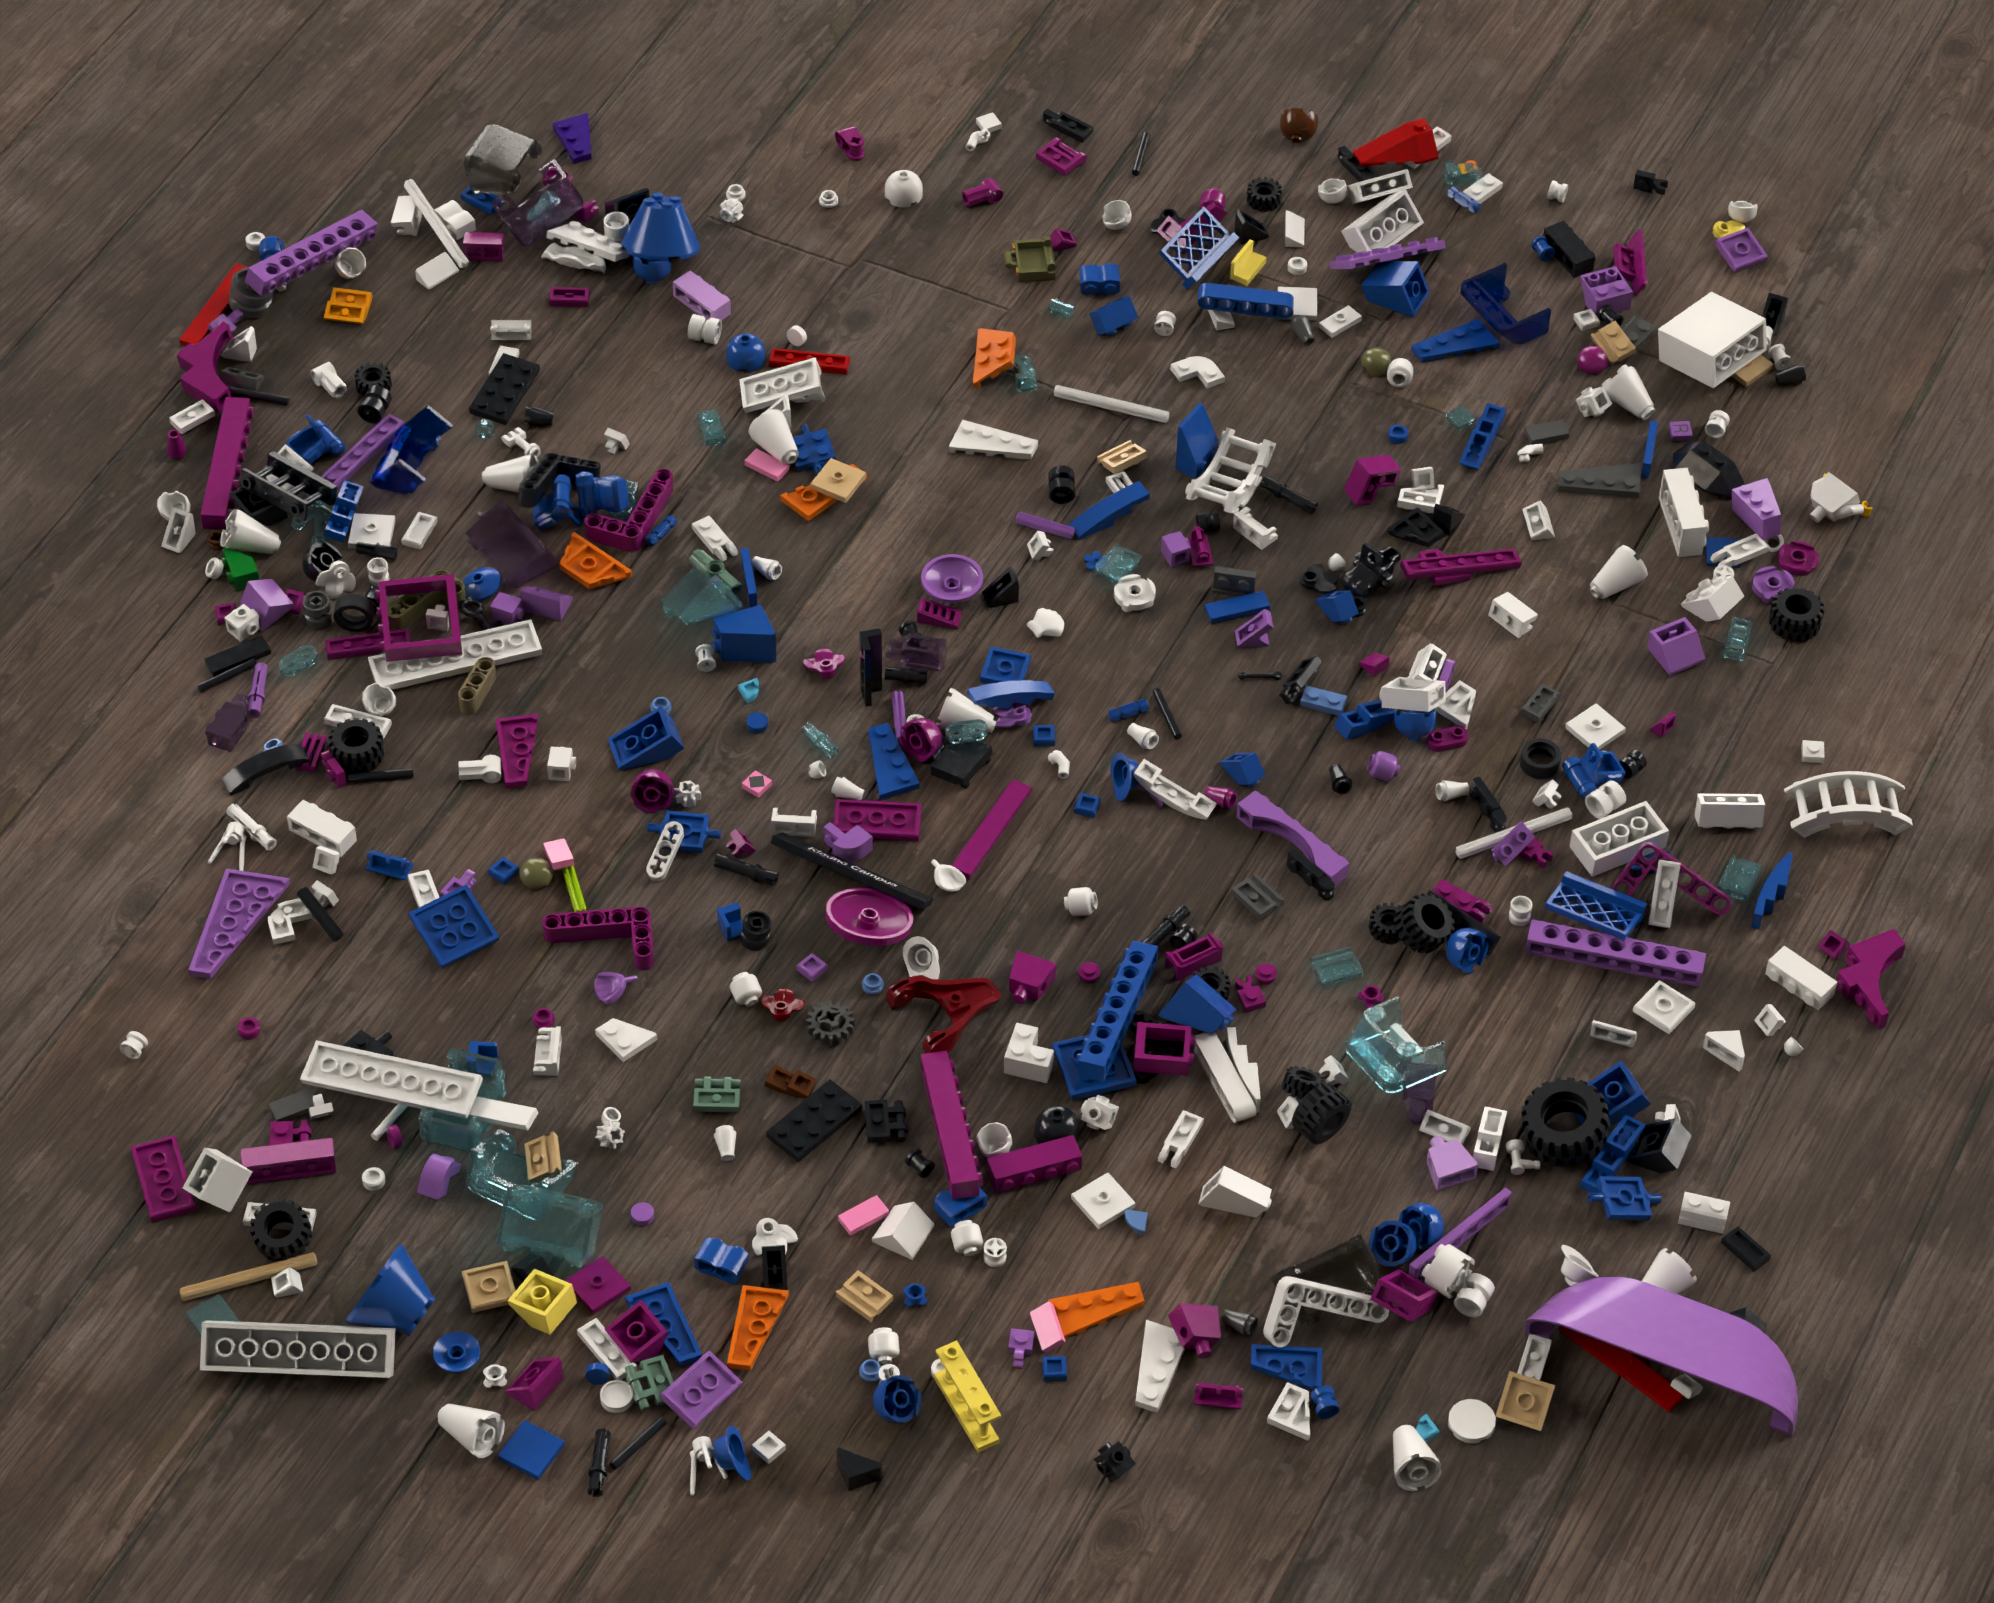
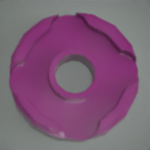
M1791 541L1790 544L1781 546L1778 551L1777 562L1782 569L1790 574L1803 576L1815 571L1819 562V554L1808 543ZM1795 556H1799V557H1801L1802 559H1801V560H1798V559H1795L1794 557H1795Z

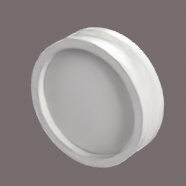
M622 1380L609 1381L600 1391L601 1405L611 1413H621L628 1410L634 1400L632 1387Z

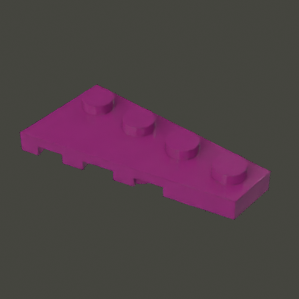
M538 714L496 719L506 789L528 785L538 725Z

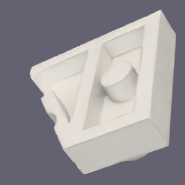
M1438 485L1437 489L1427 490L1426 486L1402 488L1397 507L1407 510H1414L1418 507L1425 513H1433L1435 504H1440L1444 485Z
M1459 680L1445 693L1446 702L1434 709L1458 726L1467 729L1476 697V690Z
M1287 1382L1267 1417V1423L1309 1441V1391Z

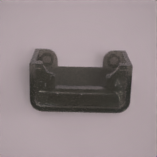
M488 124L464 159V167L472 194L514 193L521 184V175L517 169L527 155H530L531 159H537L541 155V144L536 139L498 124Z
M1361 1234L1308 1260L1285 1268L1270 1277L1275 1287H1277L1279 1280L1283 1277L1290 1276L1367 1295L1373 1294L1378 1280L1382 1278ZM1294 1286L1289 1288L1287 1294L1294 1290ZM1315 1291L1310 1293L1309 1299L1315 1295ZM1336 1296L1331 1298L1330 1303L1335 1301ZM1301 1305L1297 1319L1301 1324L1306 1323L1307 1326H1310L1320 1321L1319 1316L1328 1311Z

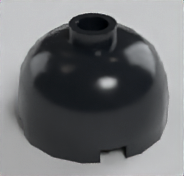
M316 542L304 553L302 569L305 575L316 583L318 575L323 571L329 570L333 562L341 561L342 555L330 543L324 542L321 544Z
M1053 1105L1042 1110L1037 1116L1034 1136L1039 1144L1074 1135L1076 1142L1079 1139V1122L1077 1116L1069 1108Z

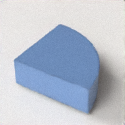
M1125 1209L1126 1223L1135 1233L1144 1236L1148 1212Z

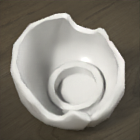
M1330 178L1318 186V193L1320 198L1327 204H1336L1345 199L1347 185L1345 180L1341 181Z
M1115 200L1104 206L1102 219L1107 228L1120 230L1130 223L1132 214L1130 206L1126 201Z
M1731 201L1728 213L1733 220L1747 223L1755 218L1758 207L1757 204L1752 205L1746 201L1734 203Z
M356 248L344 249L334 260L336 271L345 279L358 277L366 268V258Z
M178 491L174 493L164 492L157 500L159 513L167 521L170 519L173 507L190 513L191 504L187 496Z
M373 683L363 691L362 701L365 709L370 714L381 717L386 716L396 706V697L390 687Z
M998 1122L985 1125L976 1136L979 1149L987 1158L1008 1153L1012 1146V1137L1008 1128Z

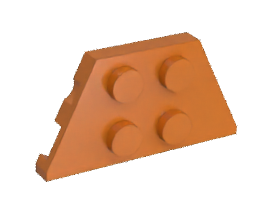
M978 329L973 385L975 388L981 387L980 382L989 376L993 379L1001 372L1014 366L1016 336L1013 332Z
M572 533L570 544L567 545L565 555L559 563L561 571L588 589H594L632 577L631 569L577 533Z

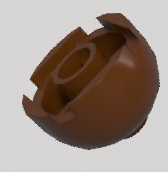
M1290 108L1284 110V114L1281 113L1280 128L1286 138L1293 143H1301L1313 137L1317 130L1319 119L1312 111L1308 114L1304 112L1303 108Z

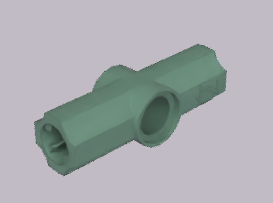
M699 549L695 550L689 557V563L706 577L709 586L717 587L728 598L731 597L733 599L738 596L742 590V584L724 569L723 562L714 560L705 551Z

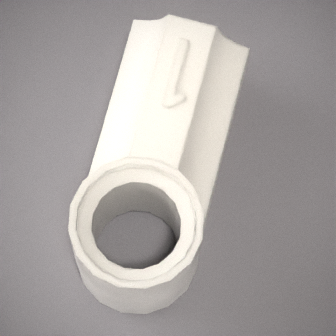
M330 362L310 371L314 383L317 386L322 385L332 397L339 399L347 391V385L337 376L336 370Z
M487 755L482 760L458 762L459 780L483 779L487 783H496L501 779V759L496 755Z

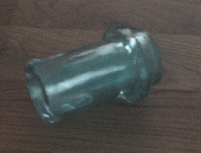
M1052 298L1048 309L1052 313L1057 312L1071 318L1075 306L1061 302L1059 298Z

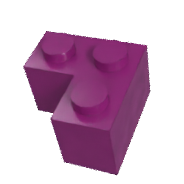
M1389 454L1359 458L1354 464L1344 491L1356 506L1371 504L1379 488L1396 485L1402 469Z

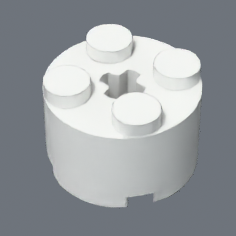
M1441 1244L1435 1251L1434 1256L1436 1257L1432 1263L1427 1264L1423 1269L1422 1276L1425 1277V1284L1451 1299L1453 1298L1451 1295L1453 1291L1458 1293L1462 1289L1465 1279L1472 1272V1270L1468 1269L1470 1263L1474 1265L1475 1260L1451 1244L1446 1246Z

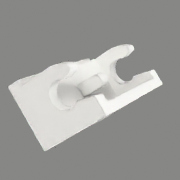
M398 196L391 225L392 227L404 228V230H397L398 235L417 236L422 212L411 196Z
M1245 507L1239 512L1234 513L1233 528L1261 550L1278 539V535L1274 533L1277 529L1275 527L1267 529L1252 518V515L1248 513L1251 510L1250 508Z
M1506 592L1493 599L1488 616L1517 638H1520L1521 635L1533 628L1530 623L1537 619L1538 614L1512 594Z
M773 808L771 818L772 835L783 832L790 836L815 837L817 810H812L811 817L778 815V808Z
M561 1027L540 1028L538 1034L548 1035L537 1036L533 1075L558 1076L562 1043Z

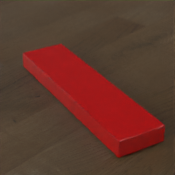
M772 348L769 367L780 368L816 358L821 372L848 375L850 356Z

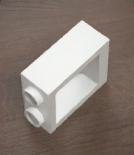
M1398 677L1381 687L1379 697L1382 701V708L1429 712L1446 702L1445 681Z

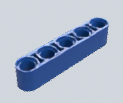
M1203 283L1198 288V305L1202 309L1281 319L1290 318L1294 313V297L1287 292L1213 283Z

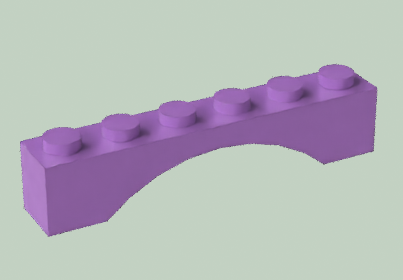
M1255 790L1237 804L1236 818L1252 830L1274 833L1295 844L1308 860L1321 869L1334 882L1335 886L1348 877L1349 862L1343 856L1338 855L1328 844H1324L1312 832L1302 827L1297 820L1288 816L1283 809L1275 806L1266 796L1261 795Z

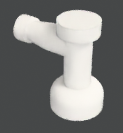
M1514 1139L1506 1143V1151L1512 1156V1166L1510 1167L1512 1174L1520 1175L1524 1173V1169H1540V1161L1521 1159V1153L1524 1151L1523 1141Z

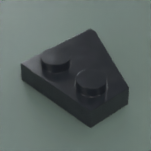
M1418 507L1387 528L1389 535L1425 547H1430L1444 537V531Z

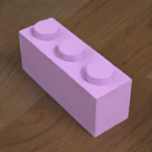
M688 271L673 281V296L698 315L705 316L706 320L711 317L722 321L731 315L730 299L692 271Z

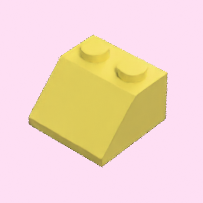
M536 1269L529 1274L508 1299V1304L532 1328L551 1335L577 1303L571 1283Z

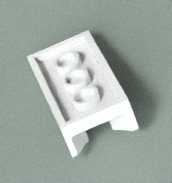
M816 358L739 379L745 413L772 406L784 395L788 396L789 401L792 400L796 403L808 402L810 400H822L824 402L825 395L821 389L820 382L821 369Z

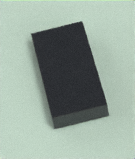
M1739 1226L1721 1240V1243L1753 1272L1771 1259V1255Z

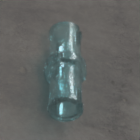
M812 722L807 723L810 728L806 725L803 726L802 733L812 741L816 748H820L828 758L834 757L831 752L835 756L837 755L839 748L828 739L826 733L820 732Z

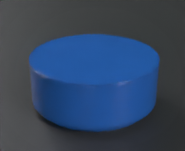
M1393 425L1388 430V439L1392 443L1402 444L1408 439V429L1403 425Z
M760 712L750 714L747 717L748 730L753 733L764 732L768 728L767 716Z
M592 1363L586 1367L585 1378L592 1384H603L609 1379V1368L603 1363Z

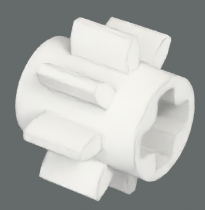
M729 198L720 204L722 208L720 215L725 221L734 223L744 216L741 213L743 205L739 200Z
M690 780L680 782L679 788H674L677 804L681 803L684 807H691L693 805L696 806V800H701L699 785H695Z
M604 1120L603 1126H597L598 1131L595 1138L601 1141V1147L615 1149L617 1143H623L622 1139L625 1131L619 1127V1122Z

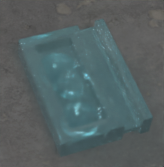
M1116 543L1095 565L1093 573H1098L1105 580L1117 585L1119 579L1129 575L1138 566L1142 556L1126 547L1121 548Z
M1732 855L1718 884V889L1727 892V895L1747 901L1761 872L1762 865L1743 858L1739 860Z
M1351 946L1310 957L1309 963L1313 966V971L1321 987L1363 975V969Z

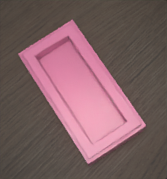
M757 448L745 459V466L777 482L789 471V464H782L775 457Z
M565 838L543 843L553 870L574 865V860Z
M876 1195L838 1215V1221L849 1235L852 1236L887 1217L889 1210Z
M1048 1301L1030 1312L1042 1351L1048 1353L1066 1342L1054 1305Z

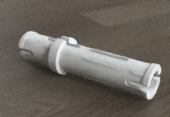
M232 804L228 807L227 815L234 819L235 822L243 825L253 841L259 842L267 851L272 850L276 846L277 840L266 832V828L257 824L237 804Z

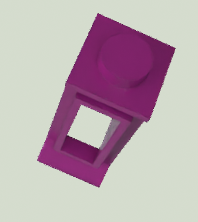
M1209 932V935L1173 952L1166 951L1165 967L1167 970L1175 967V980L1179 981L1192 975L1193 972L1199 971L1201 967L1205 969L1206 966H1211L1221 961L1223 944Z

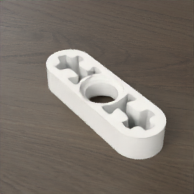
M672 821L665 825L647 864L648 877L653 881H661L666 877L683 840L684 830L679 822ZM676 828L679 834L673 835V843L669 841L671 838L669 831H673ZM662 847H670L672 850L670 855H660L659 851ZM658 860H660V870L662 872H657L655 875L652 868L656 869L659 864Z

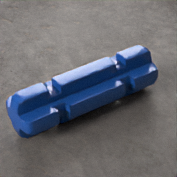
M1452 186L1448 190V197L1453 200L1455 199L1457 203L1472 213L1480 210V203L1475 200L1473 201L1471 197L1456 187Z
M673 515L667 516L663 522L645 537V541L649 546L657 544L659 539L661 540L671 528L677 525L675 517Z
M1141 699L1137 703L1132 702L1120 706L1118 710L1117 708L1109 710L1108 716L1112 722L1120 720V717L1124 719L1138 714V711L1140 713L1147 711L1149 705L1146 699Z

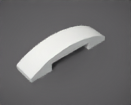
M1143 759L1133 776L1148 792L1175 810L1195 818L1207 820L1217 805L1216 802L1200 792L1196 796L1160 775L1162 769Z

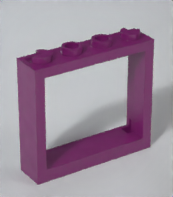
M454 574L379 581V590H375L376 603L380 602L381 607H377L378 620L382 619V624H378L379 636L384 637V641L380 642L381 653L386 655V662L462 654ZM447 590L452 638L391 644L386 596Z

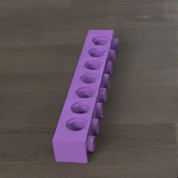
M361 209L249 267L245 282L260 296L268 292L271 293L276 288L288 284L291 280L300 278L305 273L315 270L318 266L329 263L344 249L357 248L360 244L371 241L376 235L378 223Z
M1533 919L1531 920L1525 950L1527 954L1700 987L1706 953L1696 950H1687L1632 938L1623 940L1608 933L1594 932Z

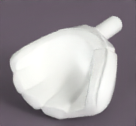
M935 859L931 861V864L935 867V883L941 889L955 892L966 884L965 876L957 868L950 865H940Z

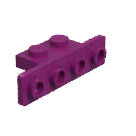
M1639 229L1629 240V247L1619 243L1613 247L1614 267L1618 268L1624 279L1632 282V291L1635 296L1647 286L1643 232Z

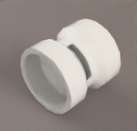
M1715 410L1711 413L1709 421L1705 426V432L1708 436L1721 438L1724 435L1730 421L1728 414L1721 410Z
M377 557L368 562L367 570L370 584L379 587V581H389L388 563L385 559Z
M1517 896L1512 899L1509 912V920L1512 924L1525 926L1530 922L1533 905L1528 897Z

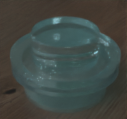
M482 419L476 423L475 433L477 436L488 439L494 435L495 427L490 420Z

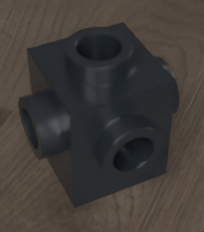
M1119 1441L1113 1445L1110 1442L1106 1443L1098 1449L1100 1454L1094 1458V1461L1097 1463V1469L1110 1482L1118 1479L1136 1465L1130 1456L1129 1449Z

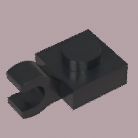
M1637 169L1633 189L1652 193L1654 189L1657 194L1665 195L1668 181L1656 179V174Z

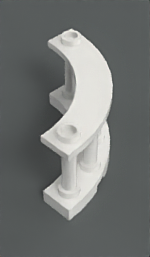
M1226 427V430L1222 432L1220 437V446L1209 467L1199 478L1192 479L1191 483H1188L1185 491L1186 499L1195 500L1198 497H1202L1223 504V511L1233 514L1239 512L1238 507H1244L1262 480V477L1259 475L1263 467H1268L1276 443L1264 439L1263 443L1257 444L1234 436L1235 430ZM1230 444L1257 452L1258 456L1255 463L1250 465L1225 457ZM1223 464L1248 472L1249 474L1245 480L1240 481L1217 472ZM1214 480L1238 489L1229 492L1210 486V483Z
M1860 771L1833 772L1794 782L1784 789L1786 794L1797 801L1800 814L1799 818L1790 822L1791 828L1804 838L1818 831L1830 828V824L1843 822V825H1862L1863 822L1873 823L1874 827L1884 829L1895 836L1913 826L1912 819L1900 813L1898 809L1896 794L1905 790V786L1883 775ZM1844 788L1847 805L1832 807L1828 790ZM1853 788L1867 790L1871 805L1856 804ZM1820 792L1823 808L1808 813L1805 797ZM1878 794L1888 799L1889 808L1880 805Z

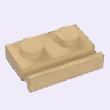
M1616 321L1599 329L1597 333L1591 334V339L1596 346L1604 350L1611 366L1615 362H1620L1636 353L1635 346Z
M1131 440L1097 456L1098 463H1102L1103 467L1114 474L1122 472L1124 469L1148 458L1147 451L1137 444H1132Z
M550 1132V1135L547 1137L543 1135L524 1143L528 1180L532 1184L550 1178L556 1172L562 1173L558 1136L554 1132Z
M859 1270L843 1284L840 1290L836 1291L838 1299L870 1322L893 1301L891 1293Z

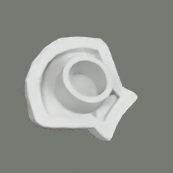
M1040 608L1037 610L1034 619L1027 623V627L1034 632L1037 638L1042 635L1059 637L1064 630V621L1056 611Z

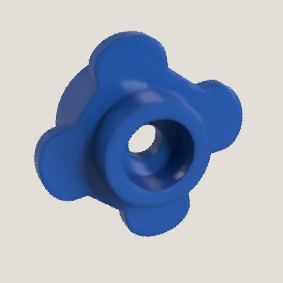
M920 1284L906 1286L903 1289V1293L906 1296L904 1304L908 1307L918 1304L921 1306L927 1303V1298L924 1294L926 1288Z

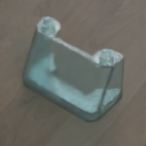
M696 566L659 600L664 605L662 609L668 616L673 614L686 625L689 623L694 625L735 612L743 606L741 601L718 576L715 575L710 579L708 576H704Z
M498 1129L472 1149L466 1184L470 1191L534 1220H542L550 1213L575 1177L578 1163L562 1158L560 1159L561 1173L556 1172L552 1177H545L542 1181L532 1184L528 1180L526 1157L516 1153V1139L510 1133Z

